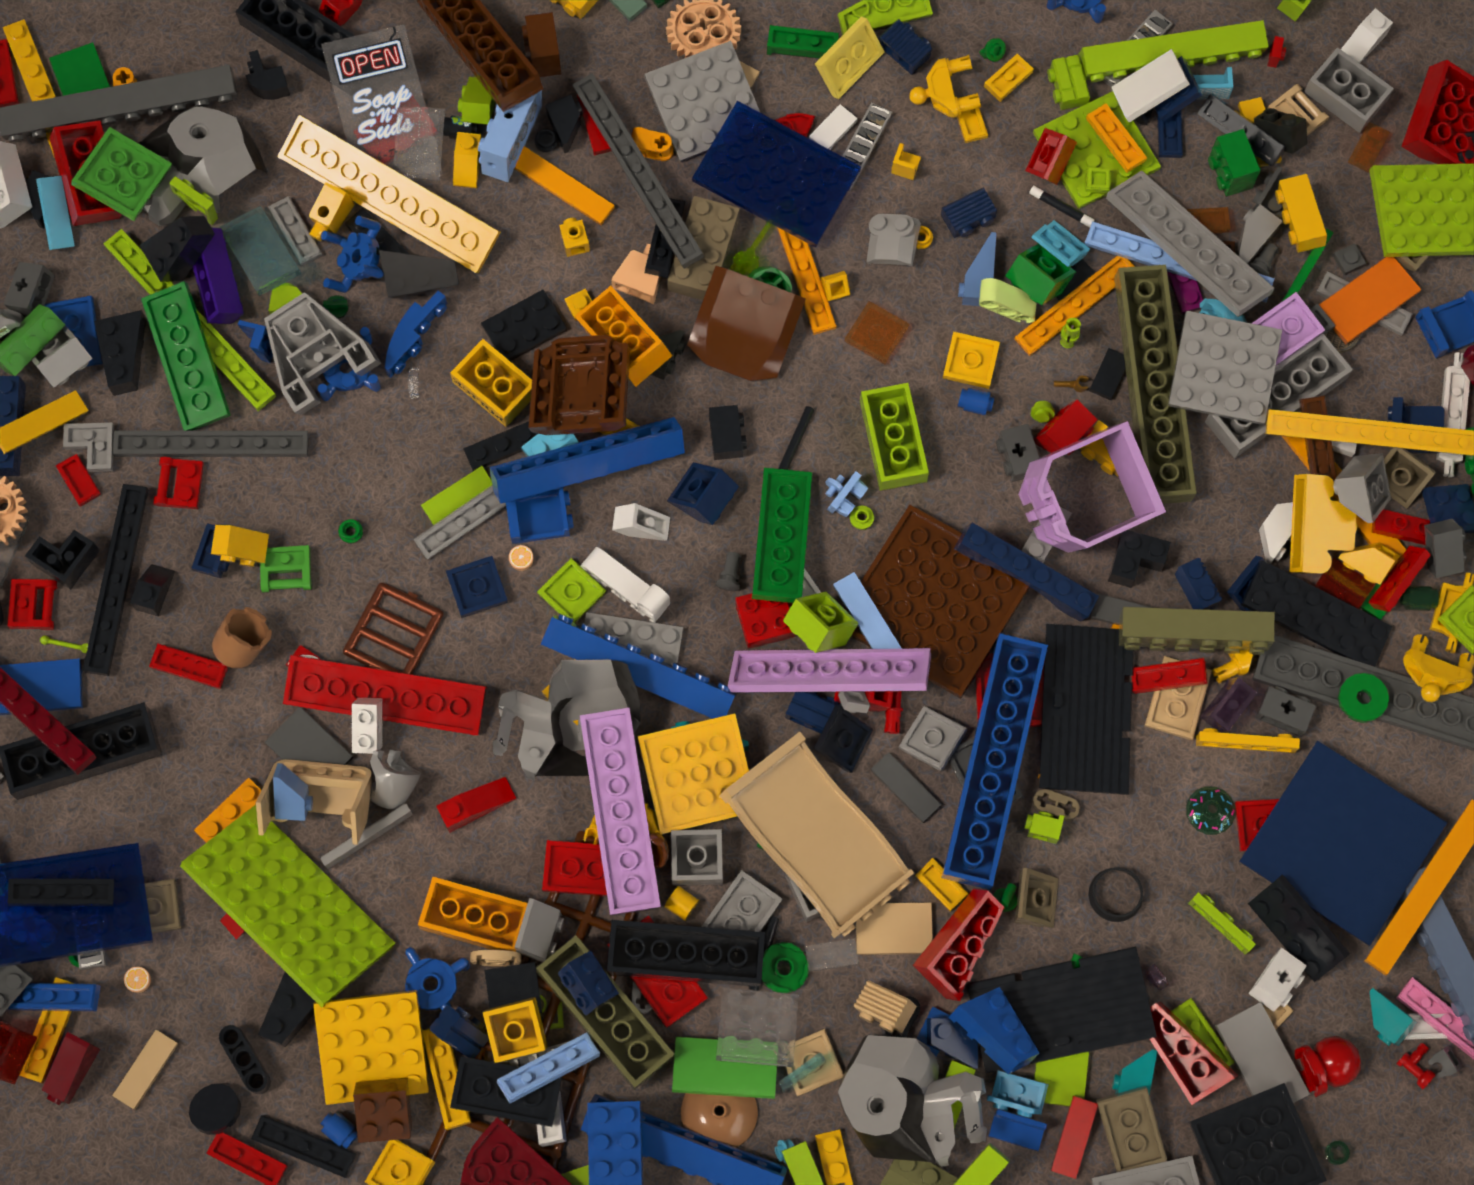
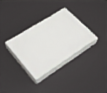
M1171 49L1111 88L1128 122H1131L1184 89L1190 83L1175 53Z

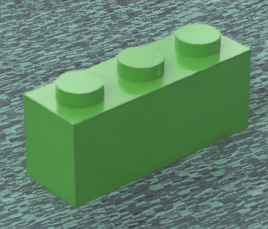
M39 304L20 323V326L16 327L0 343V367L6 373L16 376L65 324L50 308Z

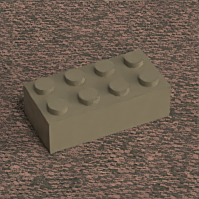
M694 196L685 225L701 249L704 258L683 269L675 256L667 281L668 291L700 300L704 299L715 266L725 267L739 222L740 208Z

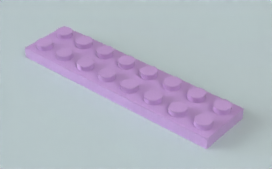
M930 648L832 649L818 653L812 650L735 651L728 688L730 692L927 691L931 650Z
M630 708L580 715L610 915L661 908Z

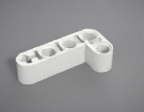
M595 547L581 564V567L604 587H610L612 589L611 592L624 602L627 600L631 603L630 606L642 616H648L650 622L655 623L670 605V597L663 589L655 584L649 586L598 547Z

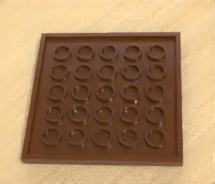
M909 505L862 578L861 583L902 649L930 648L931 661L928 681L961 699L994 647L999 633L1002 634L1030 587L998 569L976 562L955 550L954 547L962 534L961 532ZM857 626L851 637L870 647Z

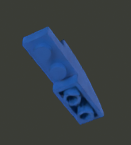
M437 291L423 307L414 302L399 322L386 354L385 370L390 378L404 370L405 362L411 356L414 358L419 354L423 344L419 334H425L431 326L430 322L435 317L439 318L446 311V297L440 291Z

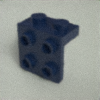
M1393 397V406L1388 407V420H1392L1395 423L1444 428L1445 410L1442 406H1405L1403 397ZM1406 449L1410 453H1440Z

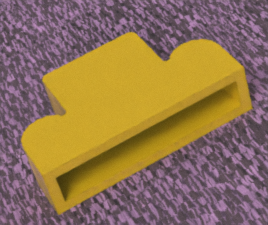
M1314 474L1294 475L1290 573H1325L1329 570L1332 563L1331 556L1327 551H1353L1355 549L1356 514L1339 501L1330 500V497L1334 494V481L1329 476Z

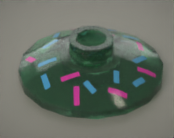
M1205 786L1196 790L1189 797L1186 805V815L1190 824L1197 831L1206 835H1217L1225 832L1232 825L1235 818V805L1232 798L1224 790ZM1209 805H1214L1216 807L1215 813L1209 812Z

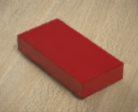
M77 454L56 465L80 507L101 495Z

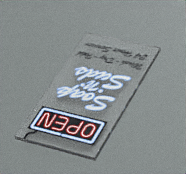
M405 24L321 44L347 142L415 182L444 175Z

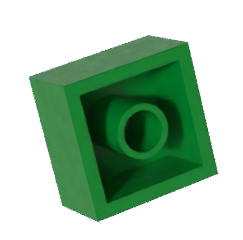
M1244 129L1216 138L1208 157L1210 168L1212 170L1215 169L1217 173L1216 181L1219 190H1223L1227 197L1252 189L1260 173V168Z
M1038 243L1020 253L1005 276L1011 280L1015 287L1026 292L1032 301L1043 305L1063 293L1076 271L1071 267H1067Z

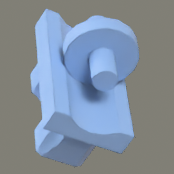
M855 471L844 487L841 485L845 480L842 475H839L836 480L829 477L825 481L829 487L825 493L828 497L831 498L835 492L838 493L827 508L829 512L833 514L836 511L844 517L851 513L855 505L845 497L850 492L859 500L868 490V487L859 479L862 475Z

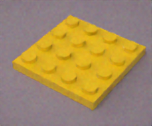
M736 714L638 736L660 834L670 833L671 830H682L737 817L729 803H725L719 796L725 789L749 771Z
M417 990L334 999L327 1002L324 1007L314 1002L326 1105L354 1102L353 1094L356 1082L408 1078L409 1095L429 1092Z

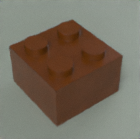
M553 12L525 16L526 25H522L526 58L536 69L539 77L561 75Z
M408 1078L356 1082L353 1097L358 1143L410 1139L412 1117Z

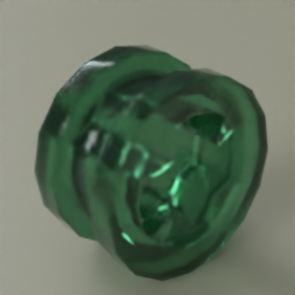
M1341 1141L1331 1142L1327 1145L1324 1152L1327 1161L1333 1165L1345 1163L1350 1155L1348 1146ZM1337 1146H1339L1341 1148L1340 1152L1343 1154V1158L1341 1159V1157L1337 1158V1160H1335L1333 1158L1334 1153L1331 1152L1332 1147L1333 1149H1336Z

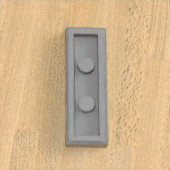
M290 196L268 206L301 266L322 256L319 247L313 237L309 235L310 232Z

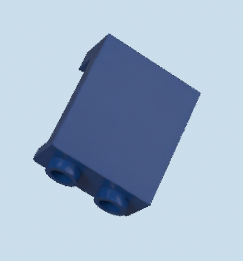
M1472 290L1466 292L1461 298L1430 309L1429 306L1420 309L1415 317L1436 359L1474 344V293Z
M561 487L560 489L538 493L535 496H527L516 499L513 502H506L512 544L570 536L569 529L574 528L572 514H567L566 506L570 505L569 491H564L563 487Z

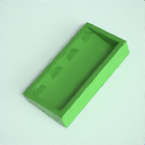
M676 1037L672 1092L775 1099L778 1043Z

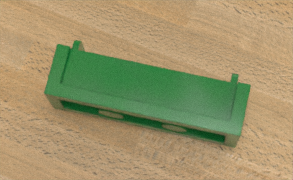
M770 25L767 55L776 53L820 59L839 40V33Z

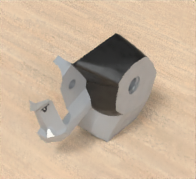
M200 106L186 109L160 125L138 143L172 163L171 169L143 208L148 213L149 220L158 226L173 223L186 205L171 190L169 183L175 176L181 181L183 179L188 180L195 187L194 190L200 194L202 192L208 194L214 200L213 204L216 212L220 213L219 194L255 169L263 170L268 174L258 147L242 123L232 115Z
M561 660L550 678L548 699L518 689L502 693L498 703L501 720L497 739L493 741V754L503 756V753L507 751L512 721L514 717L518 716L524 720L518 758L527 779L535 781V776H589L586 756H581L574 752L585 750L580 715L630 708L633 733L636 732L641 723L640 701L627 664L616 660ZM578 720V725H576L573 721Z
M867 1035L861 1040L846 1068L838 1090V1097L847 1119L862 1144L874 1158L934 1162L943 1167L949 1165L948 1159L955 1145L951 1105L957 1100L962 1102L967 1138L970 1140V1143L986 1142L987 1128L983 1126L981 1095L986 1093L984 1079L971 1073L963 1072L938 1080L939 1065L936 1056L931 1052L930 1047L918 1039Z

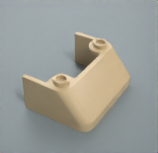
M289 759L280 760L273 765L256 801L259 835L265 834L270 821H287L275 819L273 776L277 763H283L309 786V796H313L312 811L308 812L342 815L343 825L352 829V843L358 845L368 820L372 786V773L370 769L362 766Z

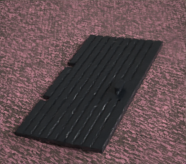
M1046 624L1045 644L1048 647L1044 662L1039 789L1129 795L1131 738H1123L1122 731L1131 732L1133 683L1124 682V676H1133L1134 650H1126L1125 646H1119V629Z
M1136 946L1080 958V968L1073 969L1071 961L1021 971L1023 978L1021 981H1016L1015 975L1012 973L967 983L970 1000L998 987L1001 988L1039 1051V1054L1030 1064L1157 1037ZM980 1044L986 1074L997 1072L998 1070L1002 1071L1003 1069L984 1052L986 1049Z

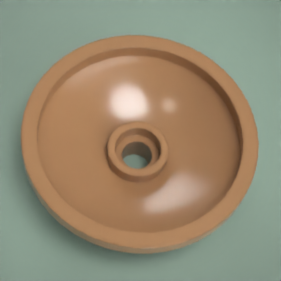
M686 1093L681 1105V1120L684 1128L735 1148L742 1145L750 1137L758 1117L757 1103L754 1097ZM718 1106L724 1109V1114L721 1116H717L714 1113V1109Z

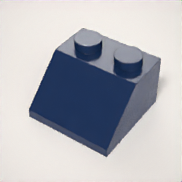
M693 462L667 502L699 522L713 525L719 519L721 512L733 498L739 486L722 469Z

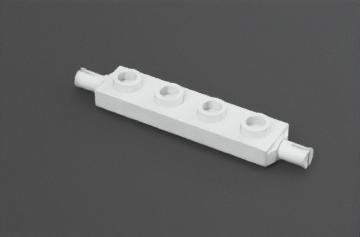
M1460 352L1454 353V366H1449L1444 371L1441 406L1445 410L1444 428L1465 430L1470 380L1461 368L1464 353L1460 354ZM1437 453L1436 460L1445 463L1444 477H1454V464L1461 463L1463 455Z

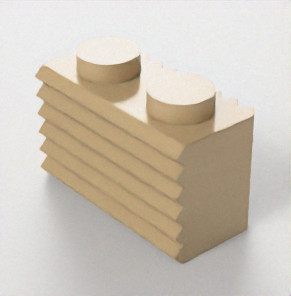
M869 980L866 981L864 989L861 990L859 998L854 1003V1007L860 1012V1018L871 1024L875 1020L880 1023L879 1026L890 1033H893L894 1030L903 1033L917 1007L910 999Z

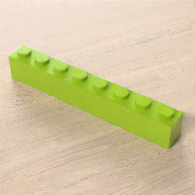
M1264 20L1088 46L1083 47L1078 55L1080 56L1085 79L1094 83L1103 81L1106 76L1113 75V79L1124 78L1127 74L1138 71L1171 49L1177 59L1182 56L1186 59L1189 68L1197 63H1203V65L1207 66L1226 59V62H1233L1239 60L1242 56H1248L1249 59L1262 56V53L1269 46Z

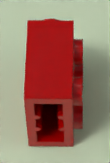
M752 593L735 597V605L748 649L795 637L790 627L783 622L792 603L752 599Z

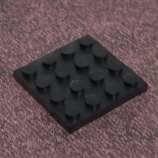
M1285 1083L1188 1122L1215 1185H1318L1327 1181Z

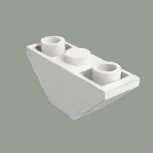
M1293 502L1277 504L1259 529L1265 561L1269 564L1274 559L1279 561L1287 550L1283 546L1287 540L1291 542Z

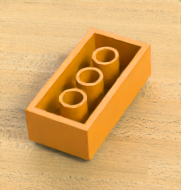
M609 286L574 316L590 336L607 335L622 344L624 342L629 345V380L635 387L672 357L664 343L612 286Z
M432 877L418 927L423 931L487 949L517 952L515 944L528 903Z

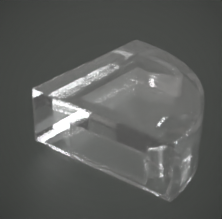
M411 367L409 369L408 385L409 397L411 399L419 398V367Z

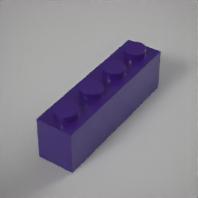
M212 228L215 235L193 266L207 323L232 324L244 314L243 305L239 298L237 283L233 275L232 263L228 256L226 240L223 237L222 229Z

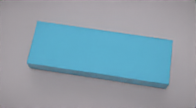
M62 176L36 179L49 250L74 247Z

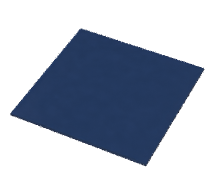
M1317 740L1239 862L1271 883L1283 874L1314 911L1370 946L1447 822Z

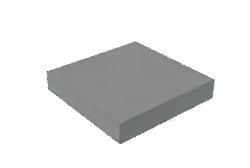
M923 706L900 743L899 749L942 772L966 734L967 728Z

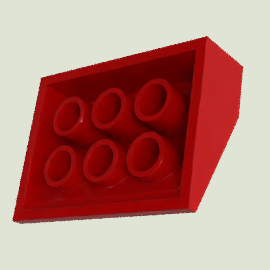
M1444 60L1429 66L1401 147L1421 159L1436 164H1464L1459 161L1457 153L1462 152L1465 164H1474V156L1471 160L1465 157L1467 150L1474 152L1472 138L1465 135V133L1474 132V77L1449 60ZM1456 139L1459 141L1460 148L1456 145Z

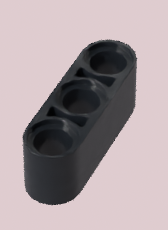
M234 1025L225 1026L219 1033V1041L244 1085L255 1094L267 1092L271 1086L270 1077L247 1037L238 1027ZM237 1032V1042L232 1045L227 1044L228 1034ZM245 1053H249L251 1056L250 1063L247 1066H240V1057ZM262 1075L264 1078L263 1085L260 1088H253V1078Z

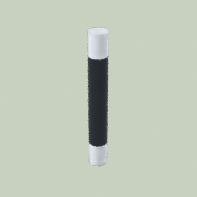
M1034 185L1029 192L1032 196L1089 228L1092 221H1095V219Z

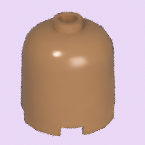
M245 607L244 610L232 609L225 616L212 641L213 653L218 661L230 668L249 666L271 639L272 631L268 629L265 623L267 620L265 616L249 607Z

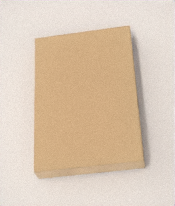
M1164 656L1162 664L1180 660ZM1206 668L1207 682L1209 683L1212 670ZM1208 684L1154 691L1144 726L1193 740Z
M877 903L871 908L874 911L871 916L863 922L860 918L856 921L857 955L922 954L933 940L931 903H885L881 907Z

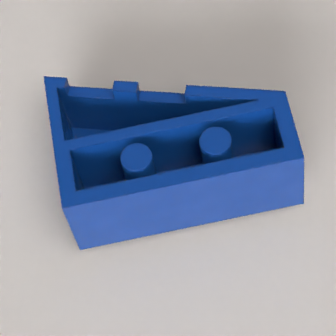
M1000 987L959 1005L948 1017L954 1023L957 1021L968 1032L966 1035L971 1040L975 1039L986 1049L984 1052L1007 1074L1029 1065L1039 1054V1051Z

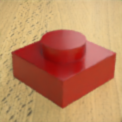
M1274 37L1267 66L1276 68L1279 60H1284L1286 47H1283L1284 37Z

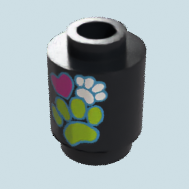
M451 115V117H445L443 134L444 136H449V139H456L457 132L478 134V123L462 122V116Z

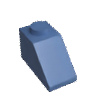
M277 763L273 776L275 819L305 821L308 811H312L313 796H309V786L283 763Z

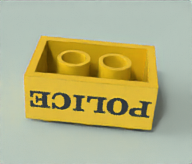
M484 339L450 372L452 382L505 427L531 401L532 379Z

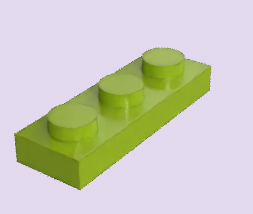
M1198 892L1188 903L1245 955L1256 945L1252 941V935L1242 928L1240 930L1233 924V918L1226 912H1220L1215 908L1214 901L1206 894L1201 895Z

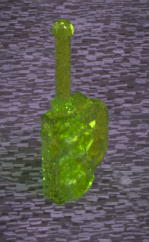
M772 219L766 221L767 223L750 248L735 254L733 257L734 263L729 270L748 276L752 270L759 267L760 258L755 254V250L770 227L773 226L774 221Z

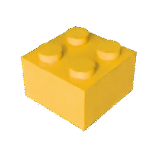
M536 997L486 1009L483 1012L495 1063L545 1051L548 1048Z

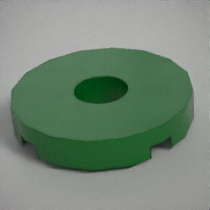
M1360 673L1354 674L1345 680L1339 689L1338 702L1339 707L1348 715V718L1356 722L1367 723L1376 720L1384 713L1388 707L1389 695L1386 686L1380 679L1371 674ZM1359 692H1364L1369 696L1370 701L1368 704H1362L1358 701L1357 694Z
M785 942L768 947L763 953L761 981L768 989L776 993H789L800 988L807 979L809 972V963L803 954L804 952L796 945ZM780 961L788 962L790 971L787 975H781L778 972L777 965Z

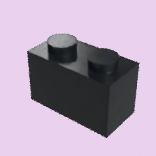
M738 405L710 407L709 421L714 460L743 457V450L747 449L746 435H741L740 427H744L743 412H738Z

